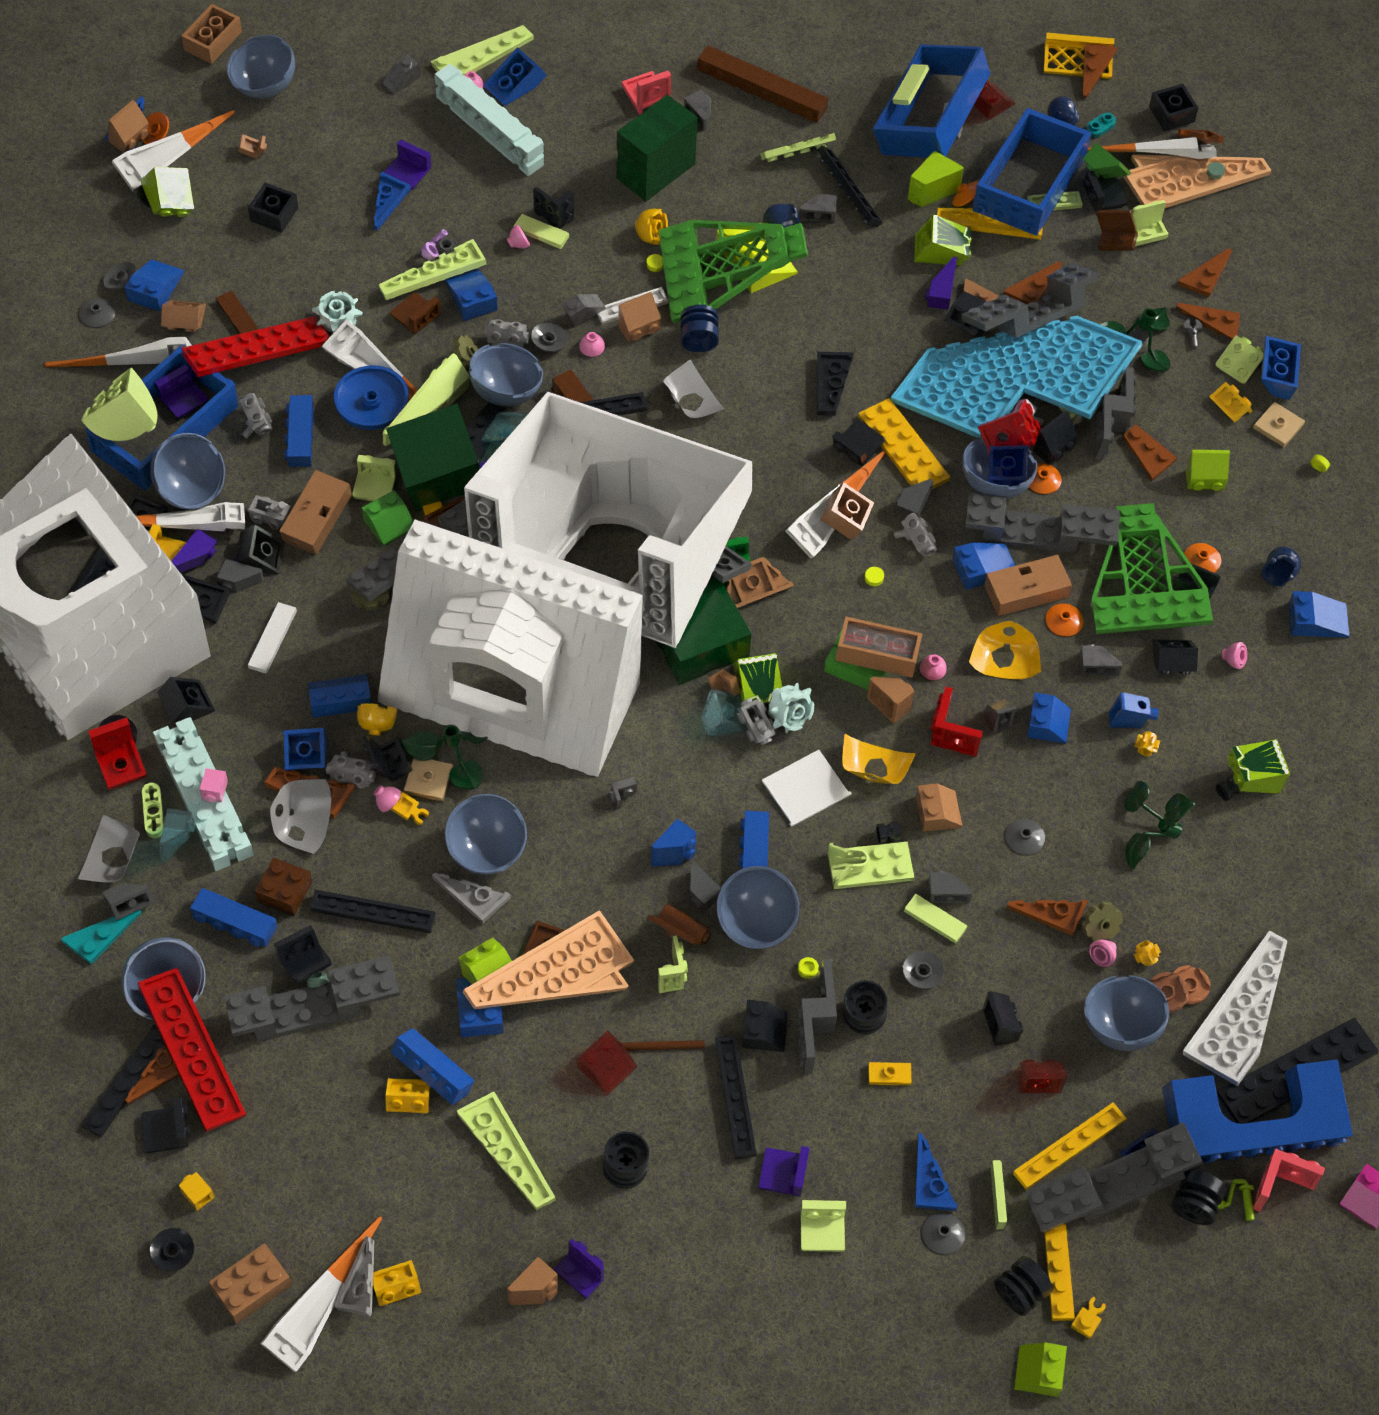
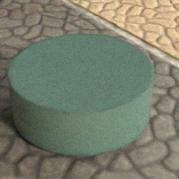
M1212 162L1208 165L1207 175L1210 178L1217 180L1224 176L1225 167L1221 163Z
M318 972L308 977L306 981L308 987L315 988L325 985L328 982V978L325 972Z

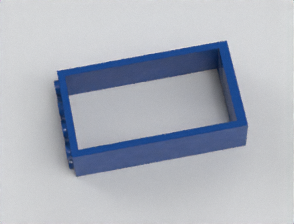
M920 44L873 127L882 155L928 158L936 151L946 157L991 74L983 47ZM911 65H928L929 71L910 105L894 104L892 99ZM932 74L963 76L936 127L903 126Z
M1027 108L977 184L972 211L1037 236L1084 162L1083 157L1087 154L1091 132ZM1022 139L1070 157L1040 205L992 187Z
M179 346L144 377L142 382L154 400L158 396L155 381L186 364L190 368L192 378L216 395L171 436L180 433H193L205 437L238 407L236 386L231 379H226L220 372L197 377L182 355V347ZM88 428L85 430L90 451L144 491L153 484L150 475V465L156 449L140 462L113 441L94 434Z

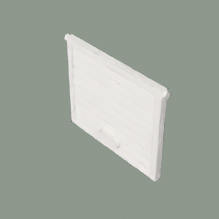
M820 750L762 779L763 784L789 820L791 827L852 795L850 791H847Z

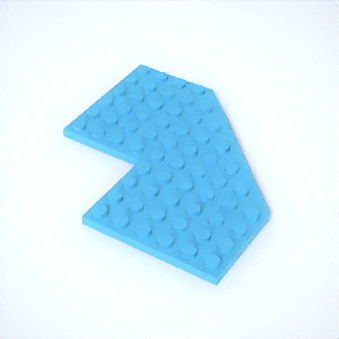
M1073 316L1070 317V320L1062 322L1060 320L1052 321L1017 338L1001 332L996 333L994 337H978L970 339V342L963 344L956 342L947 344L944 348L940 349L933 347L926 350L891 396V401L977 438H982L978 429L979 425L1009 414L1023 393L1090 419L1102 403L1104 394L1110 392L1139 351L1142 341L1082 317Z

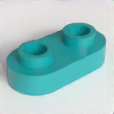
M1103 113L1090 121L1086 126V130L1091 132L1092 138H1098L1114 128L1116 117L1111 113Z

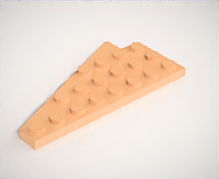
M1132 155L1131 161L1136 168L1129 170L1131 174L1123 176L1141 205L1164 200L1166 203L1165 208L1269 176L1271 169L1263 158L1215 157L1196 159L1171 155ZM1219 162L1225 167L1224 176L1221 179H1212L1207 175V168L1210 163Z
M599 910L465 988L463 994L474 1009L625 991L629 985L619 971L633 964L634 959Z

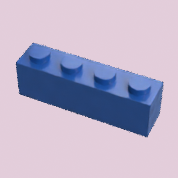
M290 395V403H286V414H289V418L285 419V426L288 429V433H285V445H288V449H284V459L288 460L289 467H312L314 413L312 395Z
M745 811L744 818H740V830H744V836H740L739 848H743V854H739L738 866H742V869L751 866L767 867L769 812Z
M204 888L200 890L190 907L192 916L197 922H207L216 930H226L235 938L241 939L242 937L247 939L254 946L261 945L267 947L277 929L276 918Z
M414 1028L397 1037L391 1053L450 1104H455L469 1094L475 1080Z

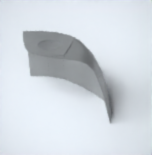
M691 359L673 371L663 381L677 406L690 418L707 416L725 409L708 388ZM696 393L704 398L701 406L696 411L682 408L679 404L680 399L684 395Z
M326 779L292 781L280 789L270 808L273 831L280 841L312 854L320 848L326 836L331 809V793ZM281 804L283 812L281 816L277 817L275 810L277 805ZM290 809L294 810V814L292 816L289 815ZM292 826L299 827L305 832L302 841L293 840L288 836Z
M103 815L78 879L96 882H115L120 880L128 864L115 868L108 866L102 862V852L111 847H122L127 860L129 859L130 861L140 833L124 823Z

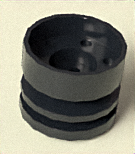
M867 980L855 982L847 989L844 995L843 1016L845 1023L851 1030L860 1034H870L882 1028L886 1021L888 998L884 989L879 984Z
M624 1131L616 1133L609 1138L605 1145L603 1173L610 1184L618 1188L628 1189L636 1187L644 1180L647 1175L650 1150L642 1136L634 1132Z
M1195 1169L1185 1171L1186 1179L1181 1180L1179 1183V1190L1176 1191L1175 1198L1171 1203L1172 1210L1178 1216L1199 1225L1213 1224L1219 1210L1218 1205L1222 1203L1226 1193L1225 1184L1215 1176L1204 1171Z
M1021 1256L1011 1265V1271L1005 1270L1002 1276H998L994 1280L995 1288L1000 1297L1015 1313L1021 1316H1026L1030 1309L1036 1307V1301L1042 1302L1053 1292L1052 1283L1044 1270L1027 1256Z

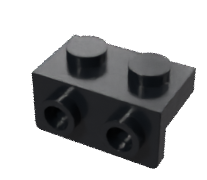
M1191 563L1208 588L1209 599H1211L1221 576ZM1180 573L1174 584L1181 591L1199 589L1189 573Z

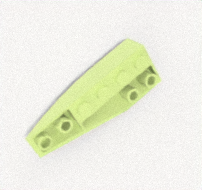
M453 353L449 358H445L441 366L431 372L426 382L386 428L451 406L469 388L470 376L457 355ZM386 428L382 433L383 445L385 446L391 444Z

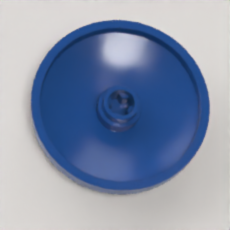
M376 365L359 367L345 374L336 385L334 391L335 408L339 416L353 427L364 430L382 429L389 426L409 402L408 387L404 379L389 368Z

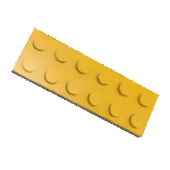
M890 398L858 413V417L862 422L884 437L885 442L881 445L882 449L911 486L931 479L933 480L932 489L950 481V475Z

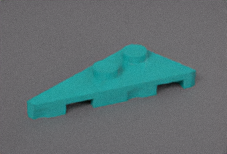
M141 910L119 920L111 917L64 936L61 940L66 946L92 965L142 914Z

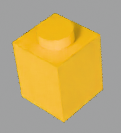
M197 1172L187 1175L179 1185L181 1193L196 1211L215 1198L212 1189Z

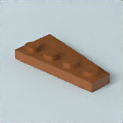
M274 767L264 783L266 787L279 792L289 782L319 779V777L314 775L305 776L301 775L300 772L285 771L283 768ZM330 779V781L326 780L331 793L330 817L335 819L355 790V785L350 783L345 785Z

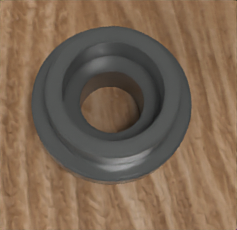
M444 238L439 242L438 251L440 254L445 253L447 255L454 251L455 243L451 239Z

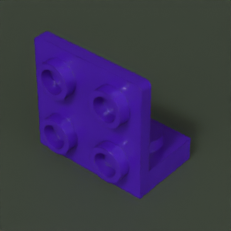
M400 140L397 143L398 156L384 173L410 184L411 190H413L431 169V153Z
M186 364L155 381L158 397L177 419L208 402L206 395L192 380L190 368Z
M801 1146L800 1153L767 1147L759 1189L801 1197L810 1147Z
M571 1238L568 1241V1254L558 1263L554 1271L585 1299L604 1281V1263L596 1255L591 1256L583 1243L580 1241L575 1242Z

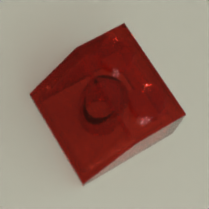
M987 80L973 106L991 120L1015 105V102L993 82Z
M608 1030L578 1057V1069L607 1096L637 1068L636 1063L623 1044Z
M1025 1060L1019 1063L1017 1069L1019 1093H1061L1067 1079V1072L1063 1063L1056 1062L1055 1060H1045L1044 1062Z

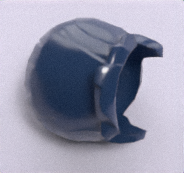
M1060 96L1050 102L1047 109L1048 116L1074 126L1079 120V114L1074 102L1070 98Z
M793 204L771 205L763 215V223L782 224L784 228L798 224L797 208Z
M1283 546L1277 547L1269 553L1266 564L1262 568L1261 576L1271 586L1282 587L1297 576L1301 568V560L1293 549Z

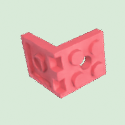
M651 71L622 81V88L639 115L642 114V109L652 106L666 94L671 97V74L669 71L656 75Z
M1275 1149L1269 1162L1266 1164L1253 1209L1259 1212L1262 1210L1270 1196L1276 1176L1314 1190L1322 1178L1325 1168L1315 1161L1301 1159L1294 1153H1286Z

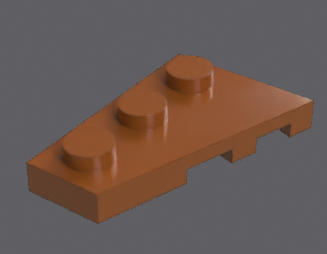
M1136 424L1123 434V440L1133 455L1137 457L1142 469H1145L1149 475L1148 478L1151 482L1176 462L1177 457Z

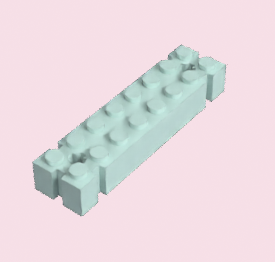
M451 63L435 73V84L438 85L436 97L445 105H449L450 110L513 164L516 163L521 171L529 176L544 166V143L540 137L532 135L528 127L523 126L516 117H513L504 107L496 103L494 98L489 97L470 78L462 75L460 69L455 68Z
M191 717L176 722V727L173 729H169L166 726L154 731L153 734L157 747L164 757L165 764L206 852L208 851L215 871L230 866V860L235 858L240 862L254 856L251 843L246 833L243 832L242 824L226 791L222 802H208L201 797L200 786L205 769L215 770V767L200 736L197 734Z

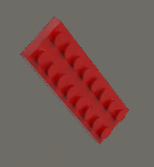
M316 316L183 347L182 355L197 377L319 348L330 338V335L322 324L317 325L319 320Z
M178 968L138 982L137 986L205 1133L245 1117L246 1112Z

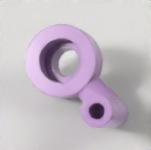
M442 229L430 242L425 243L421 247V254L426 260L434 261L439 256L436 245L448 235L446 230Z

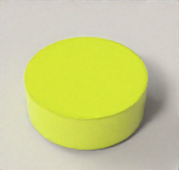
M658 254L650 255L647 258V268L652 272L663 270L662 256Z
M1318 454L1314 455L1310 461L1311 466L1319 472H1326L1330 466L1329 461Z
M878 567L867 569L865 573L866 583L870 586L881 585L884 581L883 570Z
M803 958L798 964V973L805 979L814 978L818 973L819 965L813 958Z

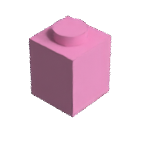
M205 769L200 786L202 799L208 802H222L228 782L226 771Z

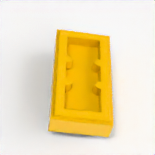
M869 1062V1085L911 1086V1063Z

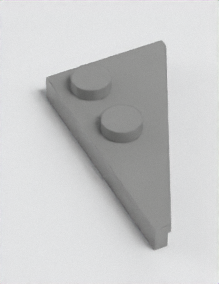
M434 873L432 875L434 881L482 924L511 899V895L508 892L503 894L493 891L492 888L487 886H479L466 880L458 881L451 879L449 875Z
M365 1236L334 1307L340 1311L371 1316L374 1240L370 1237Z

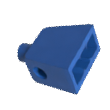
M1121 692L1109 709L1110 728H1142L1148 719L1157 720L1159 711L1157 708H1150V701L1147 697Z

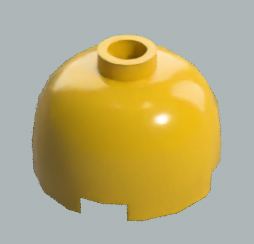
M647 209L636 220L635 229L643 242L653 245L660 244L658 230L668 227L667 215L662 213V209Z
M378 704L358 705L357 709L359 725L364 730L369 731V735L380 736L381 732L390 730L397 716V709L391 706H387L386 710L384 707L378 706Z

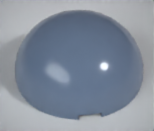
M259 35L244 41L245 44L238 50L235 49L228 60L227 74L232 85L243 95L255 99L271 98L281 93L290 84L295 72V57L289 44L282 40V38L274 35Z
M500 343L497 346L485 345L473 354L469 364V376L474 389L484 400L497 406L512 407L527 402L537 393L542 383L543 369L538 364V359L529 351L516 345Z
M180 433L169 437L156 449L151 460L150 475L155 490L167 503L182 509H197L209 504L220 493L225 480V465L221 454L211 441L198 434Z
M998 436V438H999L1000 440H1002V441H1005V440L1008 439V438H1006V437H1000V436ZM979 438L966 447L962 458V469L969 485L979 494L1003 496L1009 499L1020 495L1032 484L1037 473V461L1034 460L1031 455L1032 452L1028 448L993 461L984 440Z
M493 794L471 796L459 803L450 814L445 828L446 845L455 862L465 870L481 875L500 873L511 867L521 856L527 840V828L520 811L507 799Z
M751 866L737 871L723 884L717 899V916L724 932L736 943L753 949L769 948L782 942L794 929L799 916V899L794 886L782 873L765 866Z
M170 937L154 938L134 949L125 961L121 973V988L129 1006L139 1015L153 1020L137 986L138 982L174 968H178L195 1003L199 996L202 995L206 979L205 967L197 951L189 944Z
M1132 975L1119 978L1113 976L1100 981L1090 990L1086 997L1084 1014L1089 1030L1102 1044L1119 1051H1136L1153 1044L1162 1035L1169 1019V1006L1164 993L1152 982Z

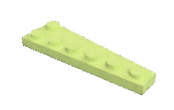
M522 25L448 55L440 56L431 61V66L438 72L451 63L455 68L460 69L462 75L469 71L477 72L511 53L517 47L519 48L534 40V35Z
M474 239L455 247L454 251L447 255L445 253L439 255V259L431 262L428 260L418 269L412 268L379 284V288L385 300L392 299L487 265L486 259Z
M495 1092L457 1110L459 1118L536 1211L556 1201L553 1192Z

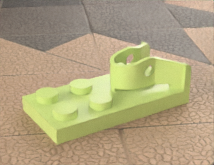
M908 842L842 848L833 845V843L828 845L827 855L833 889L914 881Z

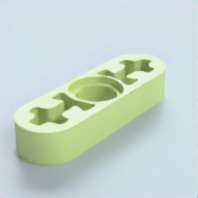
M148 783L142 788L145 830L150 838H159L164 833L162 795L159 785ZM150 790H154V800L150 799ZM151 807L159 809L156 814L148 813V809ZM156 820L157 825L156 831H152V821Z

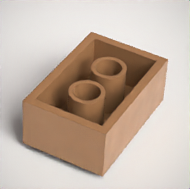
M211 4L181 35L184 51L212 64L242 32L240 17Z
M265 1243L209 1281L213 1293L236 1324L292 1286L289 1275Z

